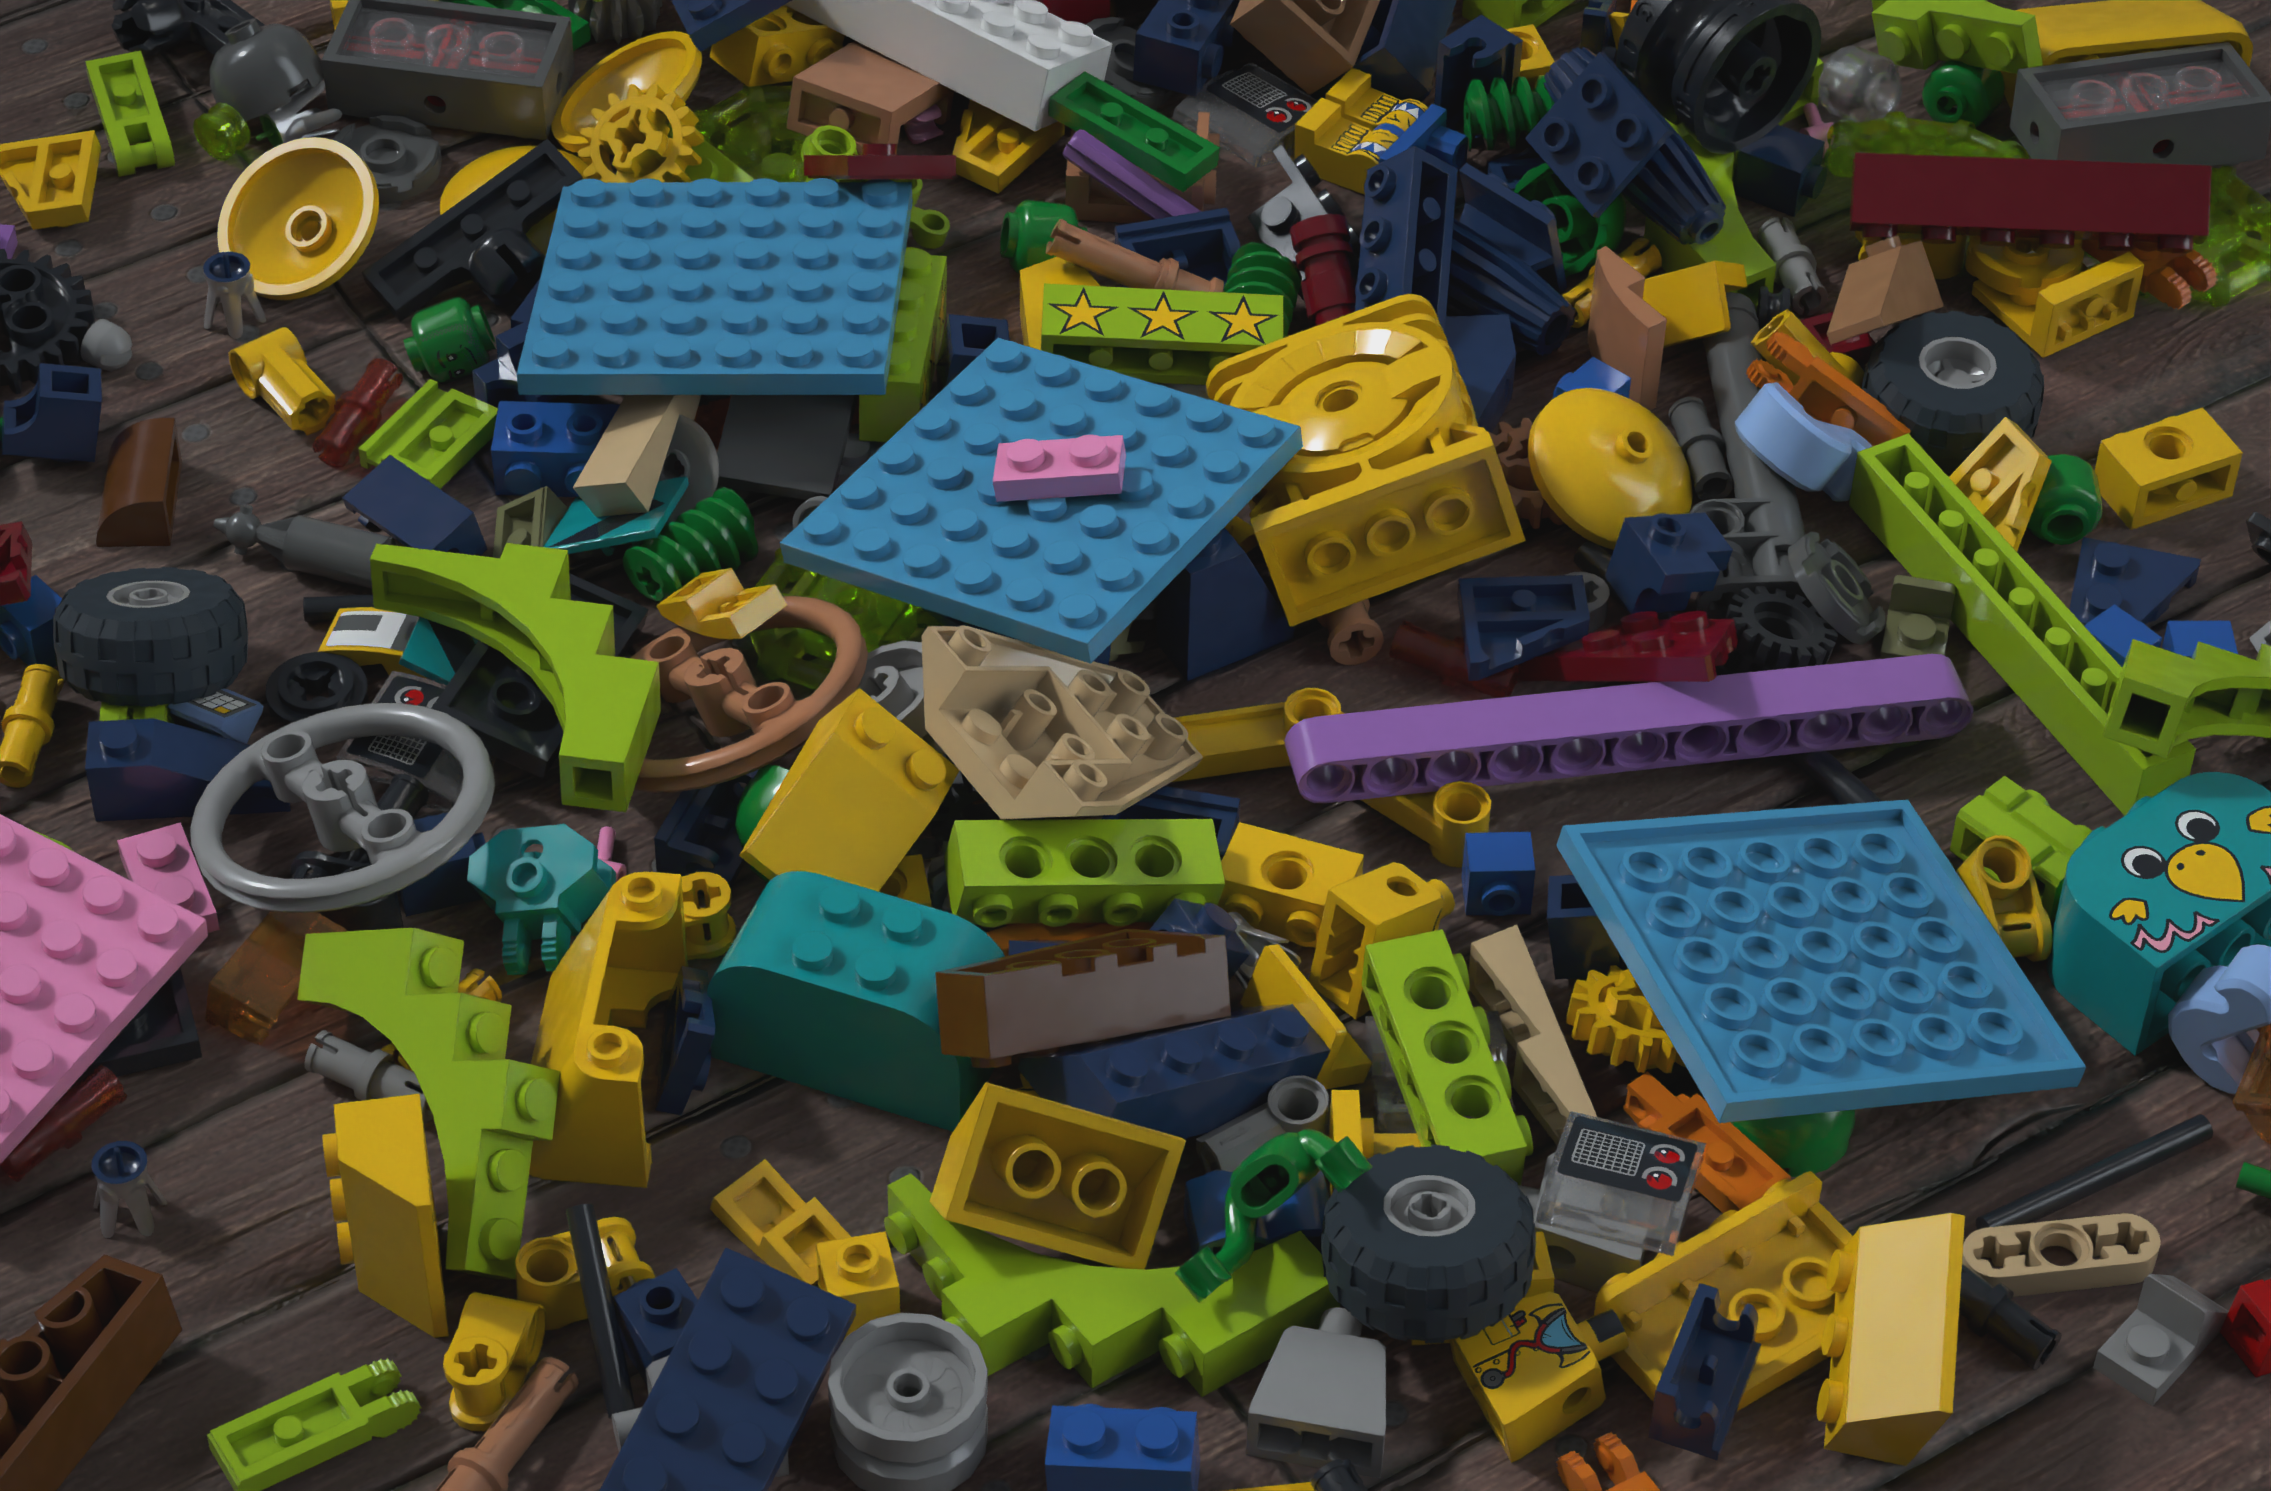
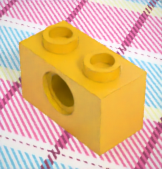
M2202 407L2101 440L2094 471L2098 477L2101 496L2127 527L2133 530L2232 497L2243 452Z
M1239 822L1221 861L1225 886L1218 906L1227 913H1239L1255 929L1287 939L1300 946L1316 948L1328 889L1363 875L1364 855Z

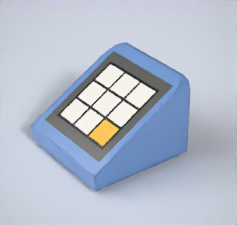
M221 689L216 694L205 698H197L180 704H169L167 707L171 710V714L196 730L246 744L263 711V705L260 702L228 689Z

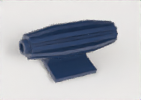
M1577 47L1572 49L1571 52L1561 55V58L1550 66L1551 69L1544 77L1546 81L1544 82V87L1554 105L1526 136L1527 142L1592 217L1599 218L1616 197L1622 193L1635 208L1681 244H1704L1713 239L1723 227L1726 205L1694 151L1605 53L1599 52L1595 55L1585 47L1582 49Z
M1466 163L1459 170L1466 203L1460 221L1454 218L1447 310L1456 316L1509 314L1514 345L1542 356L1552 354V351L1554 349L1557 350L1562 345V341L1568 337L1569 330L1575 320L1573 318L1575 308L1561 295L1567 288V281L1556 226L1557 220L1551 210L1537 200H1532L1531 202L1513 192L1499 176L1493 173L1486 175Z

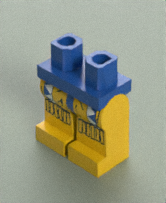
M1352 67L1326 93V99L1321 98L1295 124L1294 159L1303 153L1321 179L1365 195L1364 184L1367 178V170L1413 146L1426 151L1459 170L1467 160L1468 137L1446 128L1447 109L1435 104H1431L1428 108L1422 102L1414 99L1402 101L1371 88V75Z

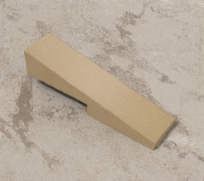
M625 395L573 486V489L596 517L649 512L679 415L694 420L702 395Z
M1514 925L1471 943L1468 971L1469 990L1516 1050L1513 1088L1561 1152H1563L1575 1117L1582 1116L1598 1120V1117L1518 925Z

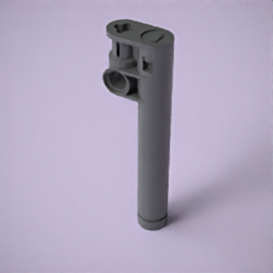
M1732 292L1726 293L1731 323L1730 330L1725 333L1702 338L1735 498L1702 501L1696 504L1690 511V513L1705 512L1733 549L1726 570H1721L1714 590L1698 592L1696 596L1697 611H1705L1708 619H1723L1731 598L1734 594L1739 595L1740 590L1747 587L1754 593L1756 586H1766L1769 594H1773L1775 588L1786 590V597L1794 600L1796 594L1806 598L1804 603L1806 607L1813 606L1794 577L1788 560V548L1805 536L1795 486L1757 457L1739 438L1736 432L1735 421L1760 391V388L1756 387L1747 378L1746 370L1753 360L1762 359L1765 362L1766 360L1751 344L1755 335L1760 331L1755 305L1745 295ZM1722 595L1724 597L1725 607H1721L1719 604V600H1721Z

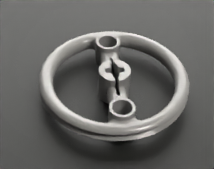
M371 703L347 706L318 713L290 723L264 736L241 751L218 772L204 790L195 807L190 826L191 846L202 874L215 889L237 902L257 909L282 913H313L338 910L367 903L397 892L426 877L449 861L468 843L481 826L492 803L495 786L493 767L481 738L468 725L438 710L403 703ZM369 736H404L425 740L446 749L459 761L464 776L461 792L455 805L432 830L420 832L416 830L413 817L409 812L402 809L381 810L378 808L367 772L362 764L353 760H337L322 764L318 760L315 749L348 739ZM267 780L271 782L273 791L279 800L288 803L301 801L307 803L319 841L324 848L331 851L346 852L362 847L367 851L371 865L335 876L311 879H284L261 875L243 868L225 852L222 845V832L225 820L232 807L256 782Z

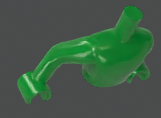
M1304 1129L1300 1132L1284 1133L1270 1139L1246 1157L1232 1173L1230 1187L1225 1195L1226 1240L1221 1251L1214 1255L1208 1246L1203 1248L1175 1272V1275L1197 1302H1202L1220 1285L1229 1281L1232 1278V1274L1250 1260L1254 1251L1259 1217L1270 1214L1281 1206L1320 1171L1333 1187L1341 1193L1363 1173L1368 1172L1373 1166L1348 1136L1336 1143L1322 1132Z

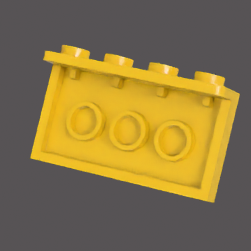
M1812 1171L1805 1172L1791 1181L1789 1179L1778 1181L1765 1192L1762 1198L1739 1211L1729 1210L1724 1212L1712 1222L1708 1229L1685 1242L1675 1241L1667 1245L1657 1254L1654 1260L1630 1274L1619 1273L1613 1276L1601 1287L1596 1297L1594 1316L1608 1309H1613L1629 1341V1348L1611 1357L1653 1402L1655 1390L1699 1283L1719 1289L1721 1304L1718 1312L1724 1318L1739 1321L1741 1312L1746 1304L1753 1305L1758 1313L1755 1342L1761 1344V1349L1737 1412L1829 1357L1822 1354V1337L1829 1315L1831 1313L1834 1314L1836 1292L1827 1289V1272L1833 1252L1836 1249L1843 1250L1853 1236L1819 1202L1822 1181Z

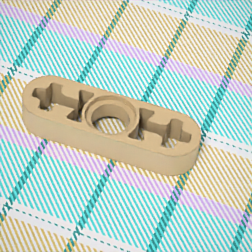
M2127 1213L1978 1229L1965 1239L1962 1263L1993 1286L1999 1283L2004 1284L2013 1291V1297L2136 1284L2144 1281L2149 1274H2152L2161 1241L2157 1229L2148 1220ZM2116 1243H2125L2126 1248L2129 1250V1252H2138V1253H2137V1254H2127V1251H2126V1249L2124 1248V1246L2115 1245V1244H2116ZM2049 1246H2061L2070 1250L2078 1261L2069 1266L2054 1265L2048 1262L2040 1251ZM2020 1252L2026 1253V1260L2025 1255H2019ZM2092 1255H2093V1257H2098V1256H2100V1257H2099L2098 1260H2095V1259L2092 1258ZM1983 1257L1991 1258V1259H1992V1262H1993V1264H1994L1995 1266H1999V1267H2003V1268H2001V1269H1992V1266H1991L1990 1262H1989L1988 1260H1983V1259H1981V1258H1983Z

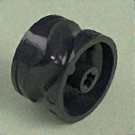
M1638 0L1629 14L1620 35L1616 53V66L1665 119L1674 125L1682 123L1686 131L1700 146L1712 153H1731L1764 137L1779 124L1795 105L1811 79L1817 64L1821 48V28L1814 11L1799 0Z

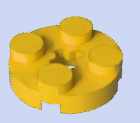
M1970 236L1965 268L1969 274L1977 277L1989 287L2008 294L2014 303L2022 306H2035L2039 291L2044 290L2053 283H2060L2081 273L2085 252L2082 249L2083 240H2075L2073 248L2052 249L2040 247L2039 238L2015 237V245L1986 246L1980 244V236Z

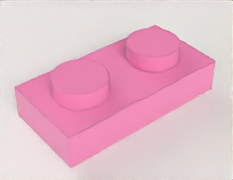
M1083 435L1071 439L1042 441L1022 439L1012 443H998L993 476L996 502L1121 494L1126 462L1123 435Z
M181 822L117 840L120 858L130 881L205 918L208 933L220 930L217 912Z

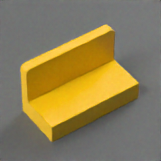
M1714 260L1645 279L1643 300L1667 319L1663 348L1725 333L1730 330L1731 323L1726 293L1747 287L1744 264Z
M1280 945L1265 946L1240 1004L1243 1007L1293 1004L1331 1050L1316 1080L1326 1090L1364 1083L1372 1065L1371 1060L1346 1031L1343 1023Z

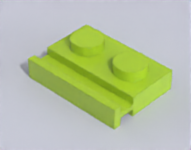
M429 379L358 448L360 464L366 469H369L372 465L377 467L384 459L392 455L441 489L493 438L498 408L453 388L449 392L438 389L437 381Z

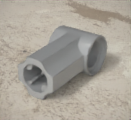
M1295 1075L1281 1079L1272 1086L1268 1094V1102L1196 1138V1151L1202 1161L1205 1172L1209 1173L1216 1170L1233 1172L1254 1150L1270 1139L1284 1133L1313 1129L1328 1136L1329 1095L1325 1087L1316 1079Z

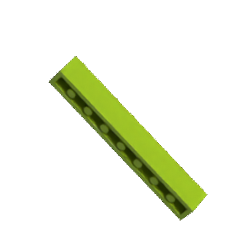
M1909 433L1857 452L1849 506L1912 577L1951 583L1956 586L1950 620L2124 816L2127 815L2130 808L2139 799L2145 796L2152 798L2176 781L2190 776L2196 748L2188 740L2174 746L2167 758H2163L2103 737L2111 698L2122 667Z

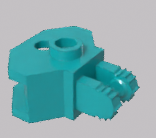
M566 824L502 830L469 856L467 881L504 923L502 957L507 975L527 974L530 964L532 940L542 939L541 955L546 971L553 972L569 949L571 936H578L581 932V923L594 913L612 885L616 883V872L611 866L598 858L599 850L596 846ZM533 844L543 845L542 853L537 851L525 852V850Z

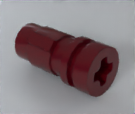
M1339 214L1318 215L1293 225L1290 229L1293 249L1297 253L1295 259L1298 269L1304 271L1306 281L1301 282V289L1308 321L1315 320V324L1318 326L1355 312V287L1357 281L1350 264L1355 254L1353 246L1349 242L1351 236L1346 217Z

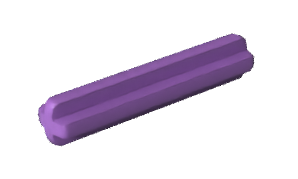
M1079 129L1064 148L1063 156L1065 159L1153 220L1202 212L1085 130Z

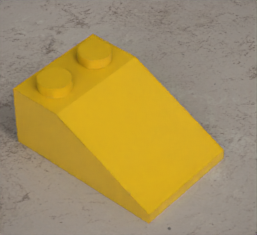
M859 688L818 721L739 856L769 880L786 872L806 871L879 892L936 814L960 770Z

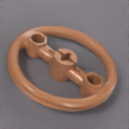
M783 596L788 606L752 631L757 632L775 628L809 629L825 634L836 643V659L829 674L811 696L802 700H795L790 687L786 683L772 682L757 687L746 660L738 649H717L699 658L697 652L728 639L704 636L681 626L671 629L630 658L659 662L660 694L662 698L670 703L683 702L692 698L707 731L712 736L730 737L750 728L754 734L732 745L696 756L660 760L645 758L634 790L656 793L680 792L709 787L757 771L805 744L818 721L854 693L864 676L868 651L859 625L851 614L839 606L821 599Z

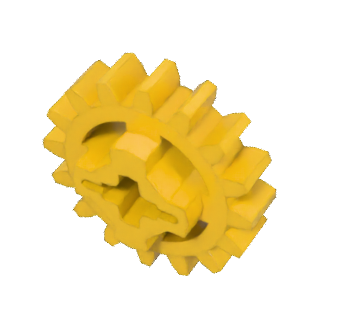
M652 83L645 95L635 84L629 85L626 99L621 100L616 94L611 92L608 94V101L611 107L606 112L598 108L591 110V114L598 122L595 128L587 127L581 129L580 134L590 143V146L578 151V157L588 165L583 171L587 179H598L604 183H633L637 180L648 178L661 182H692L685 169L688 165H701L702 158L692 147L698 146L705 141L704 136L694 127L699 122L697 115L686 106V103L675 92L671 91L666 94L657 84ZM666 118L670 121L673 138H668L670 128L665 124ZM610 154L615 155L612 165L617 169L616 175L613 173L610 165Z
M1611 965L1608 976L1598 971L1590 970L1588 971L1586 981L1577 979L1569 1003L1566 1024L1573 1026L1571 1036L1574 1040H1589L1588 1053L1591 1055L1602 1053L1604 1056H1611L1610 1064L1614 1066L1622 1064L1625 1060L1634 1062L1636 1070L1645 1073L1646 1069L1659 1068L1664 1073H1672L1674 1062L1686 1067L1629 969L1622 970L1616 965Z

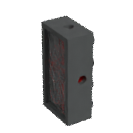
M348 0L322 58L328 109H339L342 115L357 118H372L381 115L401 116L429 126L460 129L467 132L516 136L523 139L546 140L551 132V124L557 109L566 94L575 71L571 17L434 0Z
M2229 42L2018 69L2010 128L2032 159L2234 166L2245 161L2265 159L2271 128V95Z

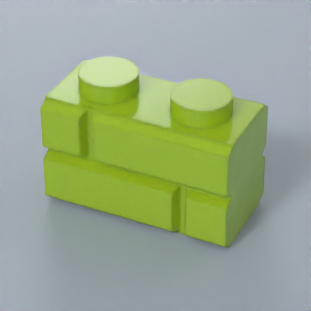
M2003 776L1986 789L1983 796L1978 795L1960 809L1955 820L1950 851L1965 861L1986 838L2003 835L2017 840L2026 848L2031 858L2032 870L2042 905L2047 911L2050 923L2052 924L2055 921L2069 859L2092 830L2084 825H2074L2050 808L2047 800L2040 793L2030 789L2025 790L2008 777ZM1984 867L1988 876L2001 883L1998 875L1993 870Z

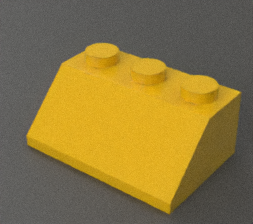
M985 1082L950 1136L929 1202L945 1220L1118 1268L1145 1270L1186 1140Z
M420 1093L333 1104L336 1133L323 1134L322 1139L327 1177L341 1176V1178L330 1179L334 1222L348 1220V1222L337 1223L341 1265L355 1263L358 1289L362 1294L434 1338L449 1336L438 1225Z
M1946 1213L1861 1226L1843 1250L1836 1249L1833 1252L1827 1272V1289L1836 1292L1834 1314L1831 1313L1826 1321L1822 1337V1354L1831 1357L1829 1379H1825L1821 1386L1817 1402V1419L1820 1422L1826 1423L1824 1449L1907 1466L1953 1414L1964 1215Z

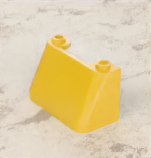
M2108 0L2015 10L2035 15L2043 66L2229 42L2247 66L2250 67L2253 53V43L2242 23L2201 0ZM2001 71L2005 83L2004 95L2012 110L2017 74Z
M634 872L620 878L612 885L550 977L531 1064L561 1072L553 1139L533 1141L529 1171L531 1176L547 1180L647 1188L652 1165L651 1144L646 1143L641 1091V1076L644 1067L643 1045L637 1035L628 1029L616 1026L646 1028L649 1010L657 1003L669 998L681 966L688 967L681 874Z

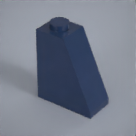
M1225 527L1157 596L1156 643L1187 681L1294 638L1295 629L1293 626H1289L1286 615L1253 563Z

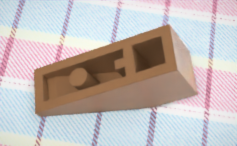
M1897 235L1866 246L1865 250L1868 258L1849 264L1827 331L1830 345L1944 307L1922 240L1901 245Z

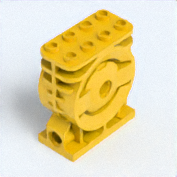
M1405 294L1385 300L1228 358L1217 364L1209 373L1206 381L1209 400H1215L1222 404L1266 415L1270 418L1301 427L1303 447L1248 502L1251 509L1249 516L1253 530L1290 627L1526 541L1493 441L1485 428L1478 427L1466 385L1460 375L1454 354L1439 323L1435 309L1430 301L1421 295Z

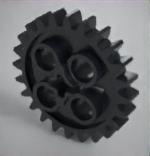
M0 249V317L10 348L9 352H2L0 350V387L9 385L15 394H21L22 382L30 380L36 385L40 363L64 365L63 360L80 362L82 360L80 352L82 341L88 329L95 323L91 291L85 290L83 277L81 275L71 276L70 265L67 263L53 268L50 255H45L34 263L31 262L29 250H23L16 259H8L5 249Z

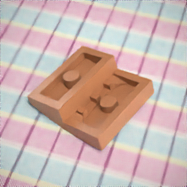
M1605 246L1597 250L1587 338L1592 357L1631 377L1629 399L1651 411L1656 408L1667 319L1643 300L1645 277Z

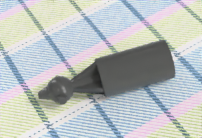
M242 504L240 512L234 513L230 517L216 518L213 524L235 546L234 553L246 555L247 548L258 543L280 560L287 569L371 590L370 557L376 543L396 546L395 539L392 537L303 515L261 524L258 517L252 514L253 506Z

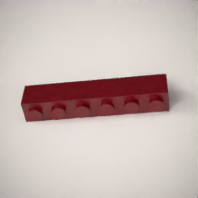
M1855 153L1852 167L1849 231H1862V239L1872 242H1879L1897 236L1898 233L1921 234L1923 243L1953 244L1956 243V235L1980 236V244L1986 246L2015 245V237L2039 238L2040 247L2052 249L2073 248L2075 240H2098V249L2108 251L2133 250L2134 242L2158 243L2157 251L2190 253L2193 252V244H2203L2209 236L2212 166Z

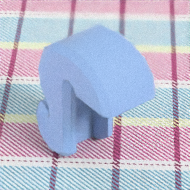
M1777 382L1764 384L1735 421V428L1739 438L1757 457L1784 479L1805 491L1823 490L1836 502L1850 500L1857 452L1872 447L1866 439L1854 430L1814 419Z
M2266 945L2243 947L2229 966L2218 965L2202 969L2168 1014L2169 1035L2183 1060L2209 1085L2230 1094H2252L2271 1067V1047L2257 1031V1028L2271 1024V947Z

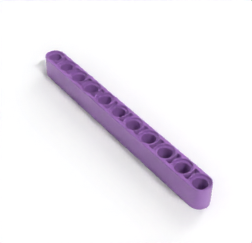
M1924 654L1718 675L1710 682H1649L1316 716L1303 719L1293 725L1287 732L1284 742L1299 793L1305 800L1313 803H1332L1437 792L1442 786L1457 781L1471 782L1484 787L1940 739L1953 736L1962 731L1973 717V706L1950 658L1942 654Z

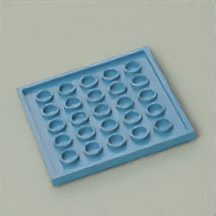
M648 178L640 179L633 183H604L598 179H583L568 187H563L516 374L519 395H886L913 203L912 183L894 182L890 179H871L867 182H836L827 178L813 179L809 182H777L768 178L755 179L751 182H719L709 178L698 179L693 182H661Z
M997 338L780 542L784 563L1091 664L1303 447L1301 427L1270 418L1266 415L1222 404L1215 400L1205 399L1061 355L1021 345L1014 341ZM1083 435H1123L1126 462L1121 494L996 502L993 476L998 443H1012L1022 439H1035L1038 441L1071 439Z
M1909 800L1563 825L1556 844L1558 850L1719 1123L2078 1087L2086 1069L2085 1064Z

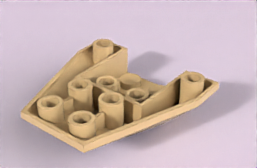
M965 625L959 627L928 626L921 636L925 730L1000 819L1117 815L1197 767L1203 759V756L1187 739L1188 732L1178 720L1163 712L1149 696L1150 689L1145 681L1130 671L1095 661L1090 664L1020 640Z

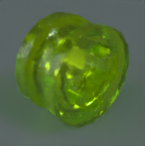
M218 102L209 108L208 114L200 115L193 123V130L198 143L210 156L217 160L226 161L235 154L236 149L240 150L245 147L251 138L246 121L238 111L226 103Z

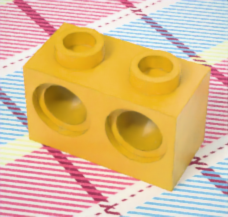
M783 5L713 44L710 58L748 87L793 81L795 75L843 48L845 35Z

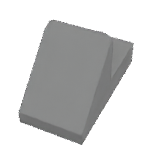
M2149 1274L2144 1279L2137 1309L2097 1351L2093 1368L2153 1406L2220 1333L2229 1311L2174 1276Z

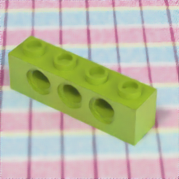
M1213 819L955 820L944 855L952 914L983 927H997L1004 924L1043 923L1052 927L1064 926L1069 923H1108L1114 926H1125L1135 922H1156L1175 898L1201 905L1205 903L1218 905L1225 886Z
M1443 929L1365 945L1361 985L1421 1147L1442 1145L1450 1146V1149L1461 1152L1470 1151L1482 1156L1489 1164L1499 1166L1518 1185H1521L1525 1156H1530L1533 1153L1532 1135L1525 1116H1515L1509 1100L1511 1099L1512 1090L1505 1063L1502 1060L1494 1061L1488 1047L1490 1045V1028L1485 1011L1481 1006L1473 1007L1467 993L1469 992L1470 981L1464 957L1461 953L1452 954ZM1443 1061L1453 1062L1455 1064H1449ZM1463 1116H1472V1117H1476L1477 1119H1469V1118H1465V1117H1463Z

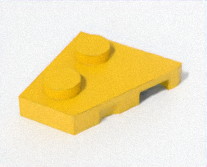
M970 99L968 109H964L961 135L956 138L952 155H956V174L999 194L1064 135L1065 125L1058 121L1033 131Z
M95 130L0 144V178L33 230L56 226L68 227L76 223L89 222L101 153V145Z
M2004 417L1949 478L2017 552L2052 461L2015 422Z

